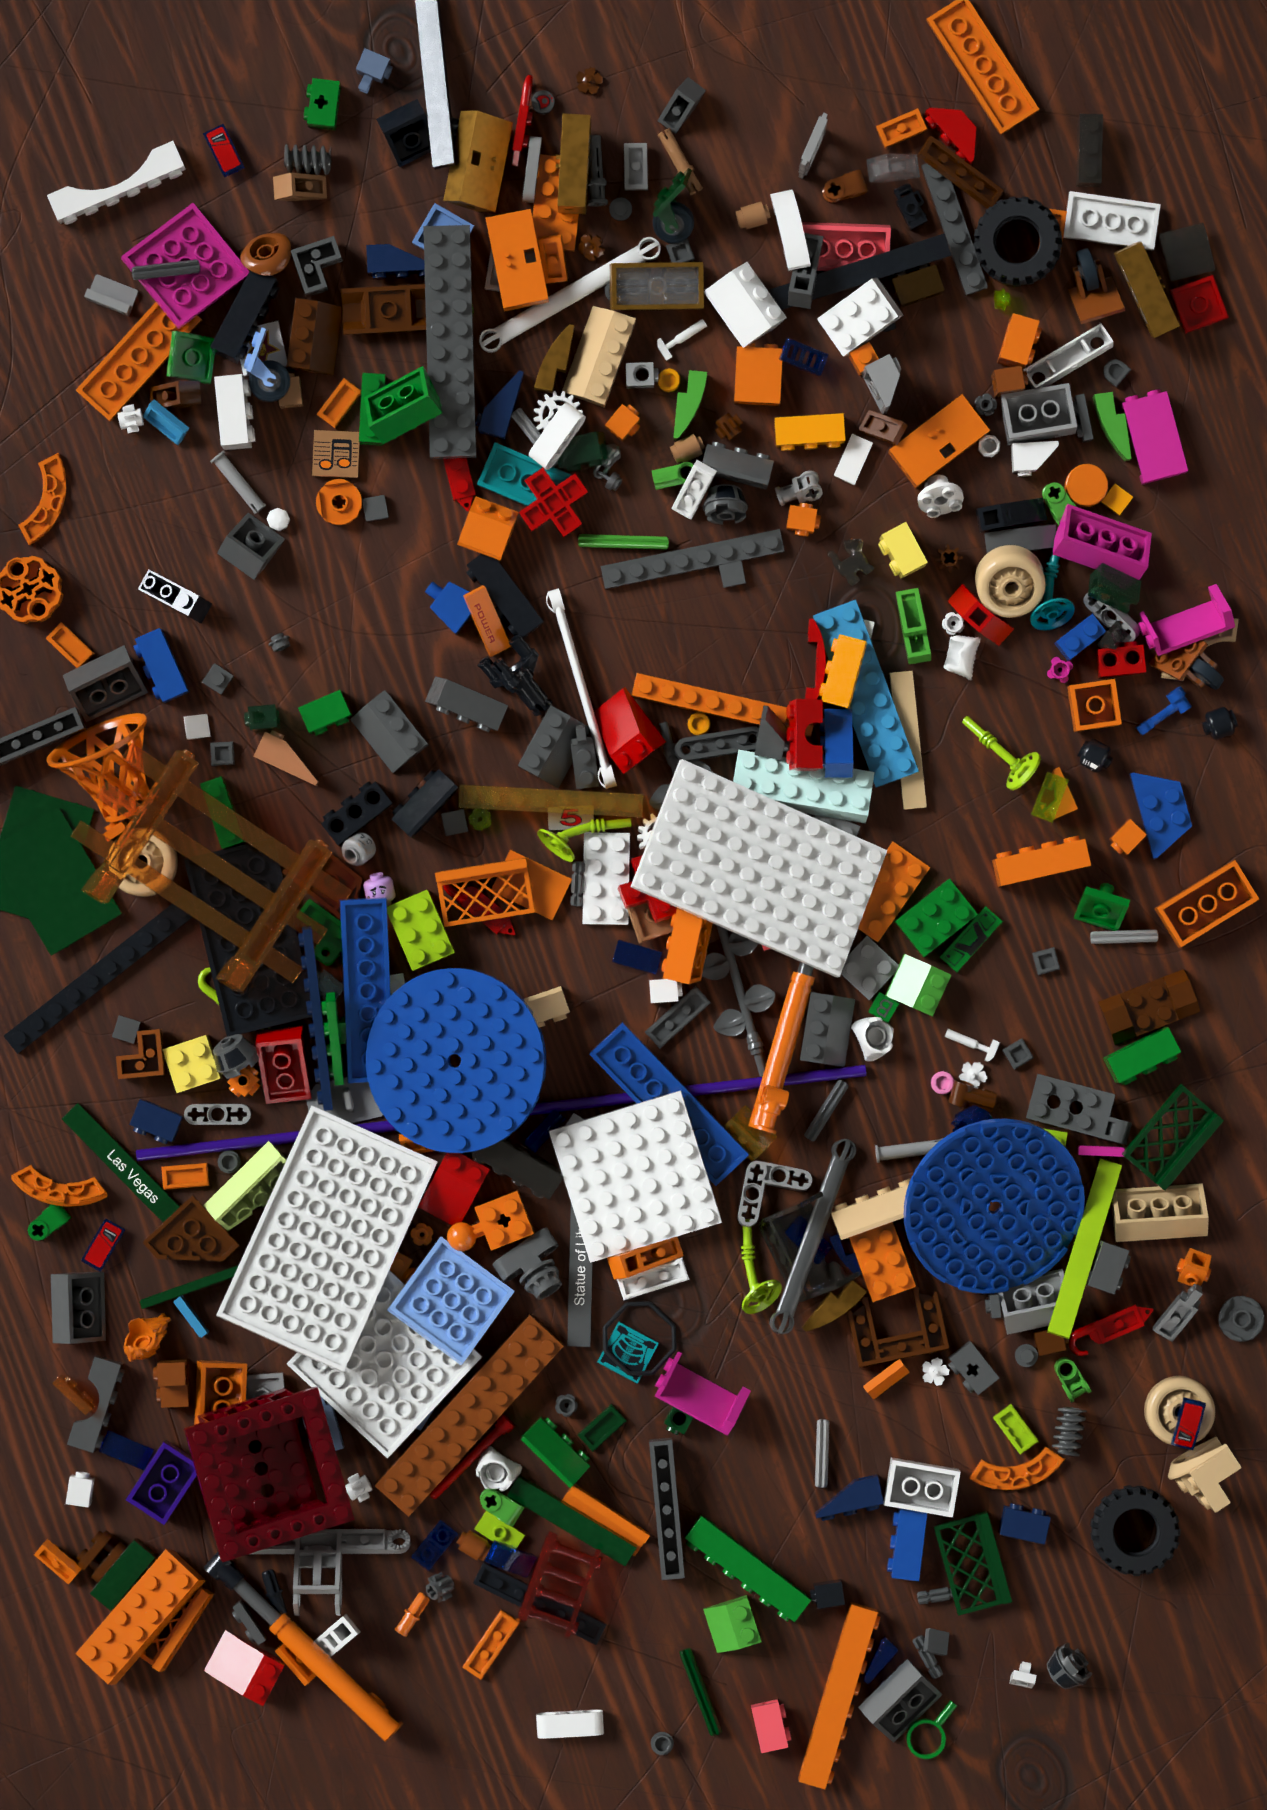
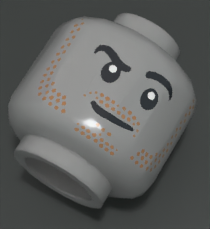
M362 832L355 833L342 845L344 859L354 866L363 865L376 852L373 839Z

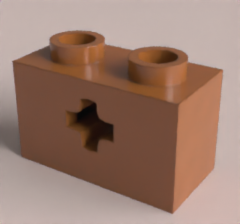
M1022 366L997 369L991 375L994 398L1001 397V394L1024 391L1026 385H1028L1027 372L1022 371Z

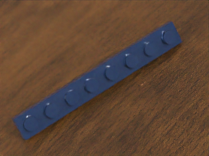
M311 926L302 927V933H298L299 947H304L305 956H301L302 970L307 969L308 977L303 979L305 992L310 994V1001H306L307 1014L312 1015L313 1023L309 1024L310 1038L315 1037L316 1045L311 1046L313 1060L318 1062V1069H314L315 1082H320L321 1091H317L318 1105H323L324 1111L333 1110L313 935Z

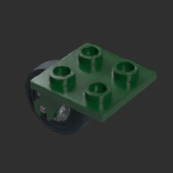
M690 168L684 173L680 171L673 178L672 185L669 188L664 187L657 195L658 199L653 204L655 206L652 214L654 216V232L661 240L667 243H680L686 240L694 227V217L690 209L675 200V197L688 183L692 172Z

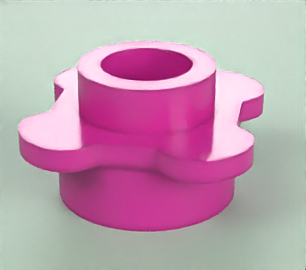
M1054 657L1051 660L1052 666L1047 671V676L1050 679L1056 678L1061 683H1066L1069 680L1068 674L1073 669V664L1070 661L1065 662L1060 660L1059 657Z

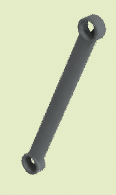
M849 1139L837 1140L832 1145L831 1161L777 1311L770 1318V1328L776 1334L789 1333L794 1327L793 1317L847 1166L856 1154L855 1144ZM840 1142H845L844 1150L839 1157L836 1148ZM849 1147H850V1149H851L850 1155H849V1157H847V1158L845 1159V1157H846V1155H847V1153H848ZM779 1314H784L782 1323L777 1330L774 1324L775 1318ZM787 1320H789V1326L784 1330Z

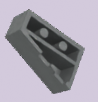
M436 676L425 702L436 706V711L449 715V712L456 714V719L467 724L470 721L478 723L477 728L486 732H490V729L498 731L508 707L504 703L448 679Z

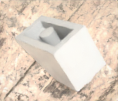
M1058 441L1012 443V473H1018V477L1032 476V472H1035L1059 446Z

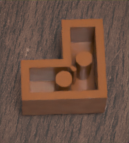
M162 1029L137 1031L139 1054L116 1056L118 1079L166 1075L165 1056L162 1050L164 1049Z
M189 1359L159 1361L157 1366L153 1368V1379L158 1381V1387H160V1389L156 1390L157 1402H161V1408L189 1407L191 1405Z

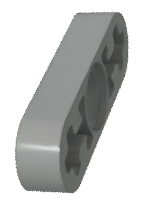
M530 136L522 202L534 203L542 137Z
M1092 588L1084 596L1085 606L1122 642L1134 641L1139 636L1140 628L1138 624L1102 589ZM1094 597L1098 599L1097 602L1093 600ZM1107 611L1114 612L1117 620L1110 619Z
M192 1104L185 1109L184 1118L192 1125H242L250 1120L251 1110L245 1104ZM204 1107L209 1108L207 1111L209 1121H204L205 1116L197 1117V1121H193V1117L189 1116V1112H192L193 1108H197V1112H205ZM218 1107L224 1111V1118L221 1121H215L212 1118L211 1112L214 1108ZM227 1107L232 1108L231 1112H237L239 1108H243V1112H247V1116L243 1117V1121H239L237 1116H231L232 1121H227L229 1115Z

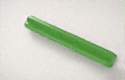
M580 534L578 536V545L580 547L666 550L669 547L668 537Z

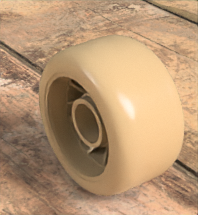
M1004 545L991 550L981 559L975 574V584L980 601L989 611L1001 617L1014 618L1029 613L1040 603L1045 592V576L1039 559L1030 550L1021 546ZM1010 582H1015L1013 585H1007Z
M133 828L122 833L112 843L108 852L107 867L111 879L118 888L130 895L147 897L162 892L170 885L177 872L178 858L172 842L165 835L150 828ZM144 855L148 863L146 867L140 869L136 865V859Z
M1172 1376L1158 1382L1148 1393L1144 1406L1145 1420L1152 1433L1161 1441L1173 1446H1181L1174 1443L1181 1418L1175 1416V1409L1178 1406H1184L1185 1403L1203 1407L1193 1444L1199 1442L1209 1433L1215 1419V1405L1209 1391L1198 1381L1186 1376Z

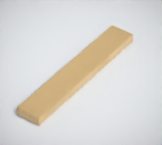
M913 670L889 673L892 699L919 772L900 779L903 810L926 808Z

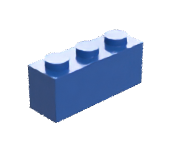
M158 628L136 638L137 644L133 647L138 658L143 657L146 665L143 666V670L147 678L153 679L155 687H152L156 699H161L163 703H166L189 693V689L163 630Z
M824 709L823 723L819 724V731L824 732V736H820V746H823L824 750L823 768H825V777L853 778L852 709Z
M899 1508L898 1512H894L893 1526H896V1534L891 1535L890 1549H894L893 1558H888L887 1572H891V1578L919 1581L927 1513Z

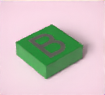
M879 992L868 1012L888 1023L899 1003Z

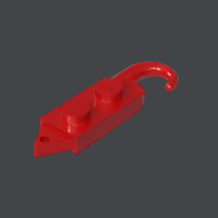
M527 75L525 78L512 149L514 152L512 166L517 167L520 153L523 152V148H528L529 135H526L527 125L531 126L533 112H529L533 83L532 75Z
M467 458L443 459L453 500L457 501L469 512L473 496L476 493Z
M451 884L443 885L446 893L454 898L458 890ZM473 886L464 889L474 897L479 891ZM461 891L455 901L466 909L473 899ZM482 892L477 897L486 906L492 901ZM474 901L468 911L475 917H479L486 908ZM493 903L490 907L497 914L504 912V910L501 909L495 903ZM487 911L484 916L492 915L493 913ZM511 916L481 921L496 934L516 935L510 920Z
M1134 1304L1076 1329L1070 1335L1069 1349L1077 1356L1088 1355V1351L1077 1349V1339L1089 1335L1095 1343H1106L1145 1326V1321L1154 1309L1138 1307Z

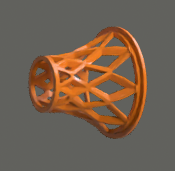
M142 713L118 716L91 726L58 745L46 759L50 767L58 768L82 786L97 803L106 822H116L131 817L147 808L154 800L147 785L143 769L142 748L147 718ZM127 724H138V727L131 732ZM117 727L114 744L110 746L95 736V734ZM86 739L87 756L80 758L68 752L70 748ZM128 744L129 750L125 759L118 749ZM95 745L101 750L95 752ZM60 757L63 761L62 763H58ZM103 757L102 765L95 760ZM114 762L120 765L119 778L114 775ZM83 770L88 772L90 779L84 775ZM104 779L107 781V790L105 787ZM141 800L143 803L136 807V801ZM124 807L128 810V812L118 815L119 808Z

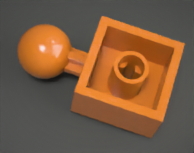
M516 1190L475 1206L474 1208L480 1223L472 1226L465 1222L455 1223L448 1230L447 1241L452 1248L463 1252L473 1247L476 1238L485 1235L490 1249L494 1250L530 1236L535 1232L519 1191ZM501 1214L511 1218L508 1221V1226L499 1224L498 1220L501 1219Z

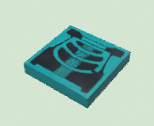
M618 1321L608 1340V1351L629 1371H645L659 1342ZM602 1351L597 1363L638 1384L641 1376L627 1375Z

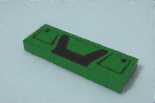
M985 906L943 952L940 958L957 973L1003 921Z

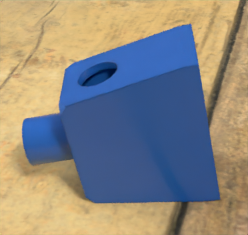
M432 582L425 591L426 594L435 600L430 608L457 635L471 617L463 597L469 591L451 582H448L444 589L435 582Z

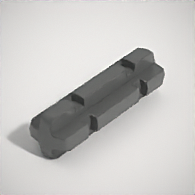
M574 861L572 865L574 874H572L571 893L573 895L571 896L570 904L572 906H582L585 863Z
M948 1587L917 1593L918 1603L921 1605L928 1604L929 1601L934 1603L953 1598L951 1589H948ZM956 1588L957 1595H959L961 1590Z
M920 1635L913 1639V1644L916 1649H919L918 1653L926 1668H929L928 1671L931 1677L936 1679L943 1675V1671L937 1665L938 1662L934 1654L923 1652L925 1638L923 1635Z

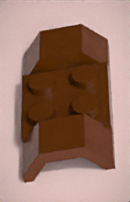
M425 284L341 289L343 335L426 330Z
M1184 969L1098 1002L1109 1027L1114 1045L1200 1012L1197 998Z

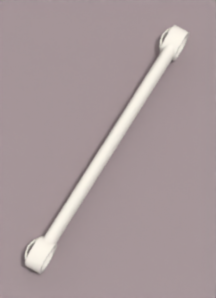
M653 237L643 238L634 248L549 296V303L534 305L496 328L483 331L479 339L481 348L488 353L496 352L504 343L610 282L609 264L644 263L655 260L660 254L659 242ZM645 242H654L640 250V248ZM658 247V252L655 256L646 257L643 255L647 251ZM495 333V335L489 337L488 339L482 342V339L486 334ZM498 338L500 339L496 348L488 349L485 347L490 342Z
M559 588L548 591L546 603L549 609L556 614L590 733L594 740L595 750L600 763L598 780L605 789L617 786L611 764H609L564 612L565 608ZM548 597L550 598L552 608L548 605ZM600 772L602 774L604 784L601 783L599 779Z

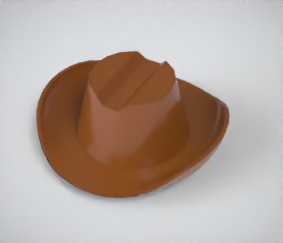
M281 233L259 235L252 239L243 249L240 255L241 263L248 270L259 275L270 276L277 274L289 263L291 257L290 241Z

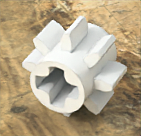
M134 404L123 406V412L118 413L121 430L127 429L128 434L139 432L138 426L144 425L141 409H135Z
M356 1473L348 1478L349 1483L345 1487L352 1501L358 1498L361 1503L370 1498L368 1492L372 1491L373 1488L366 1475L360 1477Z

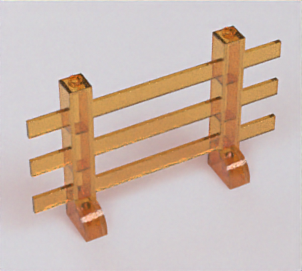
M131 743L121 759L154 780L155 783L143 802L139 804L108 782H105L96 798L128 818L130 822L116 843L83 821L79 822L71 837L105 859L102 865L88 879L81 891L99 903H109L128 874L239 947L235 956L227 961L215 978L231 990L243 992L261 963L291 983H294L302 971V967L272 946L286 924L299 933H302V927L311 926L313 942L318 945L328 929L297 909L309 888L313 886L339 905L340 900L348 899L352 893L351 889L322 870L333 853L327 849L329 845L320 839L316 841L309 840L300 855L188 781L199 762L194 760L196 757L194 754L186 749L183 751L177 750L167 765H164ZM177 796L289 870L276 892H271L163 820ZM151 836H155L263 908L264 911L251 931H247L140 860L138 856Z

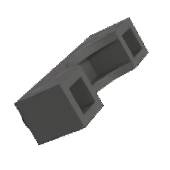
M99 1355L94 1357L88 1379L98 1390L99 1405L93 1416L73 1423L67 1445L92 1453L96 1451V1448H101L104 1440V1435H101L103 1426H108L111 1418V1413H108L110 1404H115L118 1396L115 1388L117 1382L121 1383L124 1377L123 1363Z

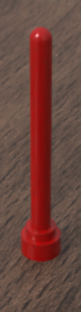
M502 1414L496 1420L495 1428L430 1493L432 1499H437L501 1434L510 1433L516 1427L506 1415Z

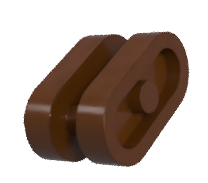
M107 1530L104 1533L99 1531L91 1540L94 1545L89 1551L85 1548L76 1558L79 1561L77 1565L83 1571L88 1566L95 1571L91 1578L97 1583L127 1549L121 1541L117 1546H114L109 1541L113 1535ZM102 1549H105L109 1555L100 1564L95 1560V1557Z

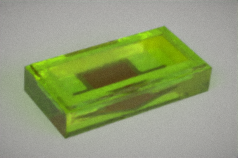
M1047 772L1031 815L1053 823L1069 780Z

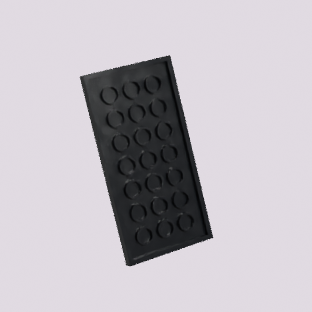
M273 837L184 859L227 1037L312 1017V1015L307 1014L306 1001H310V994L305 992L303 979L308 977L306 970H302V953Z

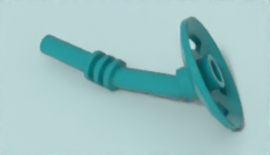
M1053 549L1050 561L1046 563L1048 567H1045V570L1047 572H1044L1046 585L1043 603L1032 612L1030 617L1032 626L1038 630H1052L1064 625L1072 618L1075 607L1070 600L1065 598L1053 599L1054 578H1057L1056 573L1059 572L1057 568H1060L1058 564L1060 557L1053 555ZM1041 616L1047 619V622H1040L1037 619Z

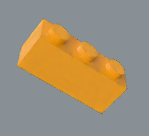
M844 413L777 417L774 419L776 448L781 447V451L795 450V446H804L805 450L817 449L818 445L827 444V448L841 447L840 443H845Z
M839 634L838 639L834 638L831 652H834L832 661L828 660L825 674H828L826 683L821 684L819 696L822 697L823 702L850 709L868 642Z

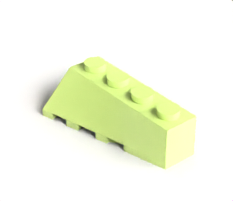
M268 1141L203 1206L215 1221L229 1231L253 1214L252 1210L260 1206L264 1207L267 1204L287 1157Z

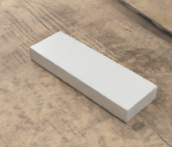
M696 460L671 509L691 520L717 471Z
M681 1257L631 1277L617 1279L623 1300L689 1280Z

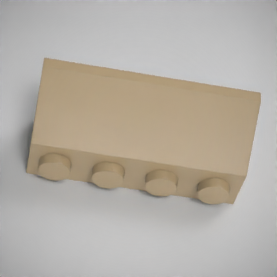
M592 307L562 391H565V394L573 395L578 399L605 408L633 332L636 318L613 310Z
M562 986L524 999L531 1008L539 1028L545 1026L544 1021L553 1018V1021L557 1022L566 1019V1014L570 1013Z
M910 1179L899 1182L898 1188L891 1190L890 1186L877 1190L878 1195L869 1198L868 1194L855 1198L856 1203L847 1205L844 1202L833 1206L834 1211H831V1216L839 1238L843 1240L904 1218V1201Z
M1203 1184L1169 1186L1165 1191L1159 1186L1115 1189L1112 1213L1116 1242L1208 1236L1209 1216Z

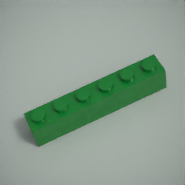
M702 1514L685 1534V1539L688 1540L686 1542L687 1546L696 1552L699 1549L705 1553L704 1558L714 1566L716 1563L724 1568L722 1572L732 1580L735 1577L742 1582L740 1586L747 1592L752 1594L754 1591L760 1595L759 1600L769 1608L773 1605L779 1610L777 1614L788 1622L791 1619L795 1622L811 1602V1597Z

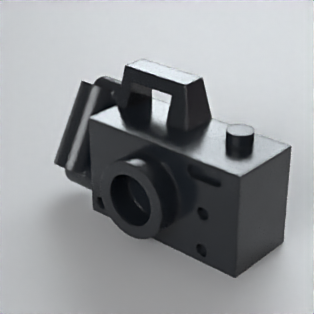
M908 183L894 189V194L898 199L896 205L910 231L925 224L928 220L926 218L927 215L921 209L924 201L919 191L913 192L911 185ZM916 194H917V196L919 197V199H920V201H921V202H919V203L917 202V200H916V198H915V196H914V195H916Z

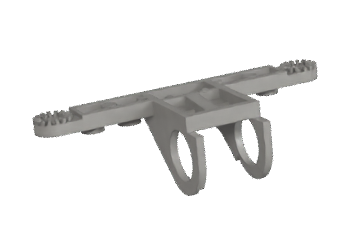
M325 1529L251 1554H295L293 1578V1609L295 1616L300 1615V1594H335L336 1615H341L342 1554H401L410 1548L411 1541L408 1532L406 1533L405 1530L402 1531L401 1529ZM396 1538H403L405 1540L403 1545L396 1546L393 1541ZM301 1568H313V1585H301ZM322 1568H336L335 1585H321Z

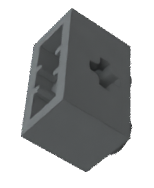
M970 1340L948 1357L951 1360V1363L948 1364L956 1375L962 1374L965 1378V1381L962 1383L970 1393L975 1391L979 1395L999 1379L998 1375ZM977 1364L975 1368L977 1373L974 1375L971 1372L967 1374L966 1372L969 1370L967 1365L975 1366Z

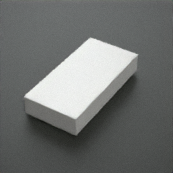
M852 434L834 473V477L855 485L873 443Z

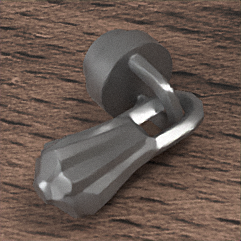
M616 444L604 446L601 458L593 471L594 477L597 479L605 478L608 480L605 488L613 489L614 491L618 489L623 479L616 472H613L610 477L606 473L621 458V451ZM601 465L605 467L603 472L598 471Z

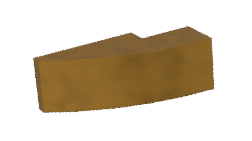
M569 324L551 345L539 369L534 390L553 394L557 371L566 373L574 325Z
M851 1279L838 1297L832 1292L828 1293L802 1326V1329L807 1332L834 1321L851 1309L867 1291Z

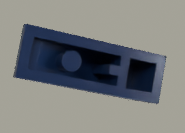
M519 370L484 408L483 413H478L476 426L479 427V433L503 440L506 439L512 413L523 381V371Z

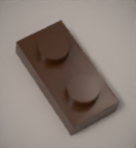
M868 410L858 430L865 435L898 445L908 425L903 421Z

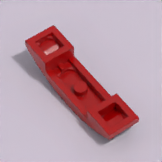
M809 619L808 643L817 644L815 688L806 687L805 699H817L821 684L824 681L826 655L819 627L814 619Z

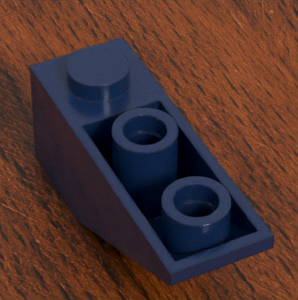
M390 244L366 245L367 271L369 276H373V279H386L387 275H396V278L410 277L409 274L418 273L419 277H425L423 259Z
M877 1474L854 1479L815 1512L816 1518L821 1517V1521L834 1519V1514L843 1513L844 1516L856 1514L857 1509L866 1508V1511L879 1509V1504H884Z

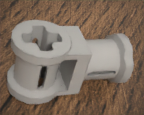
M805 471L800 476L792 478L793 484L775 488L781 506L798 499L799 503L816 501L823 494L822 488L818 484L819 475L815 471Z

